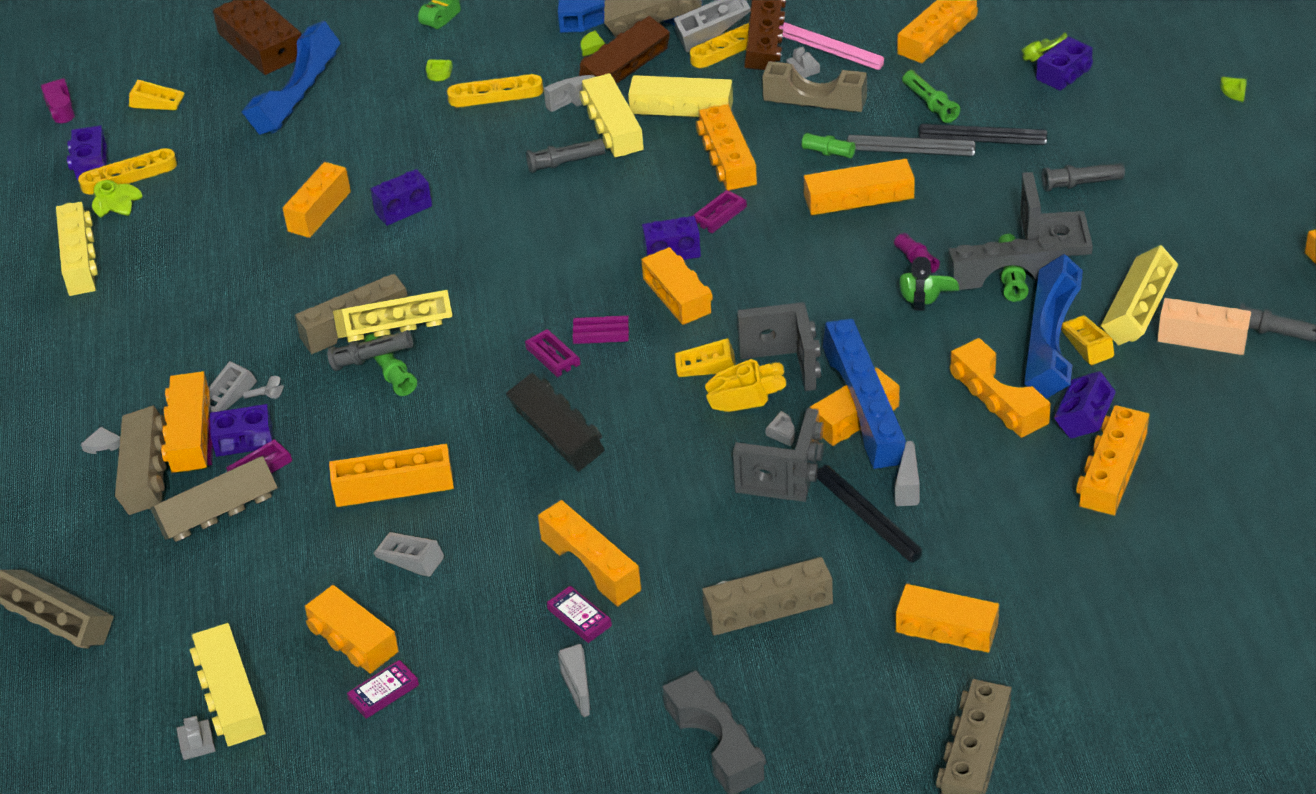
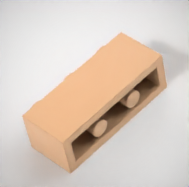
M1164 298L1157 342L1244 355L1251 311Z

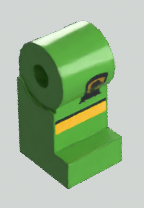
M432 0L428 4H424L418 14L419 23L440 29L461 11L460 1Z

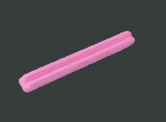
M784 22L783 26L779 25V29H783L784 38L875 70H880L884 65V57L786 22Z

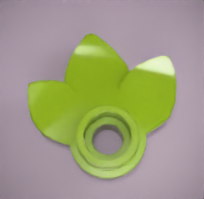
M1066 32L1054 40L1049 41L1048 38H1045L1041 42L1037 40L1021 50L1024 54V61L1030 59L1031 62L1038 60V58L1044 55V51L1051 49L1066 39Z
M102 180L94 186L95 198L92 202V209L99 217L105 216L110 210L130 216L132 209L131 201L139 200L143 196L141 191L133 185L117 184L111 180Z

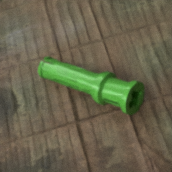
M909 70L903 75L902 82L926 101L928 109L933 113H938L943 122H953L959 116V104L955 101H950L945 92L936 91L913 70Z
M1004 234L999 238V243L1011 242L1016 238L1012 234ZM1004 266L1001 280L1005 284L1003 288L1005 298L1013 302L1023 300L1029 292L1028 286L1024 282L1026 279L1025 270L1020 266ZM1015 286H1017V290H1018V293H1017V294L1015 293V288H1014Z
M370 333L365 336L364 341L367 342L380 337H374V333ZM392 353L373 357L383 369L384 379L392 383V388L397 395L405 396L414 391L417 386V379L413 374L407 372V366L403 361L396 359Z

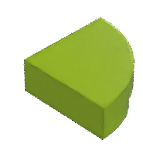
M596 31L588 33L581 40V53L583 57L594 54L605 44Z
M1221 77L1220 88L1229 98L1244 102L1247 80Z

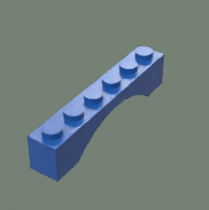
M559 0L558 18L560 33L584 32L594 26L603 24L605 0ZM674 18L662 21L675 26Z
M325 21L307 27L297 40L296 65L288 83L280 91H268L253 97L243 109L242 113L259 135L269 131L274 133L282 127L283 124L281 122L293 112V106L303 99L305 90L315 83L314 78L325 70L327 61L336 55L335 51L341 42Z
M1065 254L1039 269L1024 384L1027 387L1033 386L1046 399L1068 387L1071 383L1072 364L1061 354L1059 336L1066 313L1081 289L1083 270Z
M846 319L826 322L823 349L830 366L840 372L850 390L859 417L864 447L873 469L900 465L906 440L854 320Z

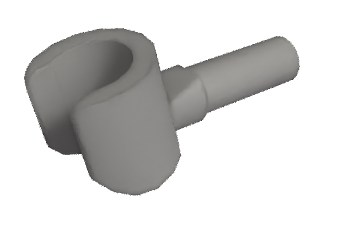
M271 376L266 386L243 392V397L246 399L267 395L270 398L276 399L281 395L284 385L278 386L281 380L280 377Z

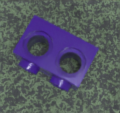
M1068 36L1038 58L1036 79L1061 91L1091 69L1093 64V47Z
M102 125L71 130V140L67 141L70 154L67 156L69 170H74L78 180L82 173L107 165V143Z
M417 169L370 188L374 211L386 226L432 207L429 182Z
M695 216L642 224L646 256L670 247L683 260L701 257L700 234Z
M1101 371L1072 379L1054 419L1070 439L1099 431L1116 391Z
M267 404L210 413V433L216 457L255 451L273 440L272 421Z

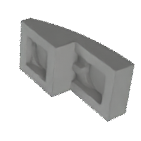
M595 76L573 77L544 87L546 108L553 112L569 103H573L577 107L582 105L579 94L580 91H583L582 80Z

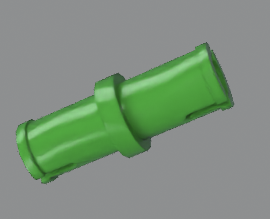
M805 133L802 139L803 149L819 151L825 156L833 154L852 158L855 154L856 146L854 142L837 140L834 136L827 135L822 137Z

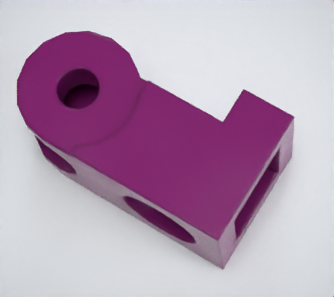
M62 78L40 85L45 103L53 120L56 123L71 121L75 115L65 79Z

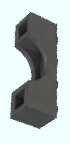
M1042 236L1037 239L1028 240L1014 239L1011 242L1002 243L987 242L984 245L975 246L960 245L957 248H948L949 277L956 279L960 287L959 290L981 288L985 279L993 271L1004 266L1014 265L1027 269L1033 275L1035 281H1038L1039 269L1063 255L1064 249L1057 236Z
M696 670L662 686L664 707L680 729H704L714 734L720 740V744L711 754L713 775L727 794H737L764 780L766 759L763 752L758 746L754 747L751 744L744 726L736 724L728 705L724 701L720 702L709 680L704 681Z

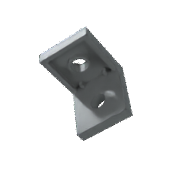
M1033 172L1022 173L1019 215L1022 239L1028 240L1037 239L1042 236H1057L1066 256L1092 254L1093 244L1085 212L1040 214L1041 206Z
M805 302L737 310L740 359L797 353L805 391L816 390V378H821L820 363L816 361V357L821 356L819 340H813V338H816L814 321H809ZM766 329H772V330H773V331H772L771 333H769V334H761V332H762L763 330H766Z
M807 408L795 450L736 442L733 449L735 493L806 502L810 484L817 480L818 464L816 463L817 461H822L824 444L819 443L824 429V423L819 422V410ZM760 469L767 470V471H769L770 473H769V474L763 473V472L760 471Z

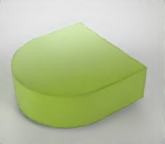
M428 60L426 65L427 78L431 81L447 79L451 75L453 68L452 60Z

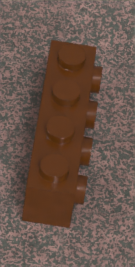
M751 0L744 68L765 70L769 61L780 62L782 47H777V43L782 44L783 29H779V25L783 26L785 11H781V8H785L786 0Z
M651 16L646 17L642 21H637L632 28L618 34L613 41L602 45L591 56H586L580 63L579 76L594 75L597 77L610 73L617 84L665 51L668 47L670 32Z

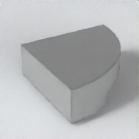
M781 411L767 426L766 436L791 446L795 439V428L790 416Z
M100 427L82 442L81 446L84 452L97 454L96 451L107 449L114 451L120 446V436Z

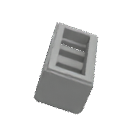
M229 361L209 387L210 402H217L215 407L209 406V413L227 410L243 396V392L249 391L257 382L253 374L249 370Z
M913 441L906 442L895 483L896 506H913L920 503V483Z
M389 532L374 552L376 558L428 577L432 575L444 558V554L436 540Z
M577 644L560 650L558 658L560 673L581 715L586 717L590 715V701L585 657L582 645Z

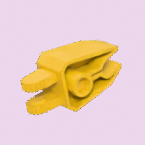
M749 359L718 372L705 384L708 392L706 398L712 409L727 412L764 406L768 401V394L775 393L778 390L781 391L785 387L786 379L782 376L785 373L784 366L780 362L759 366L756 360Z

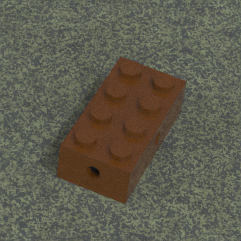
M234 0L213 9L218 34L264 75L296 61L297 40L302 35L301 32L264 0Z

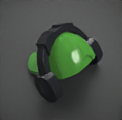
M917 257L912 263V273L900 276L899 285L902 296L908 302L914 304V310L925 311V305L935 302L940 292L959 291L960 289L958 282L953 277L931 276V263L926 257Z

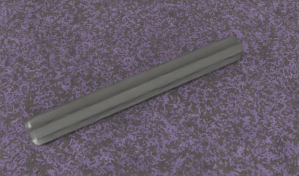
M849 135L847 138V142L855 143V150L974 156L976 146L974 141L866 135Z

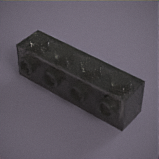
M532 372L505 394L515 411L579 472L605 451L600 442V439L603 437L593 424L589 426L585 424L586 419L579 410L575 408L572 411L569 408V402L561 393L558 395L553 393V387L545 378L540 380Z

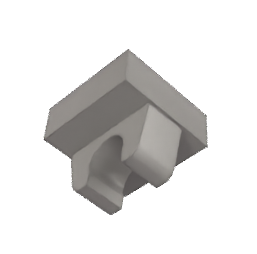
M804 47L794 49L793 57L786 59V63L793 64L803 78L820 73V64L810 53H805Z
M197 716L184 719L185 726L176 728L183 760L216 752L208 719L198 721Z

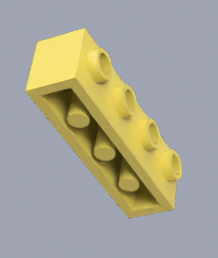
M611 74L582 80L583 91L579 92L581 103L583 106L587 105L590 120H595L597 133L602 134L605 148H610L614 157L625 156L644 150L642 129Z
M633 75L628 93L629 107L633 114L699 117V110L711 106L728 104L731 109L733 103L732 80Z
M82 202L56 206L61 271L68 294L72 296L96 291L94 276L98 275L96 262L93 260L96 259V253L93 245L94 235L91 228L93 223L90 211L84 210Z
M1162 245L1135 258L1101 324V327L1113 338L1118 346L1128 341L1134 342L1145 333L1177 269L1178 263Z
M448 290L335 310L333 315L338 338L347 337L348 342L364 339V334L370 332L374 333V337L391 334L390 329L400 327V332L417 329L416 324L426 322V327L442 325V319L452 317Z
M229 623L192 634L195 647L189 650L195 667L202 666V670L197 671L202 690L209 688L210 693L204 694L209 712L216 711L218 715L212 717L217 736L224 734L227 746L229 747L265 735L260 713Z

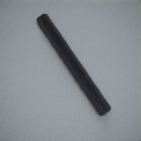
M920 124L919 138L1046 145L1047 131L1038 129Z
M824 465L818 469L817 479L909 562L914 563L917 559L921 558L922 548L829 465Z

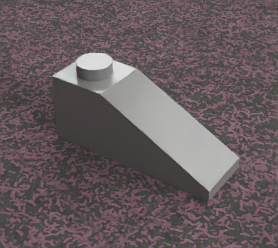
M716 0L674 18L676 34L687 53L694 46L720 35L748 14L751 9L746 0Z

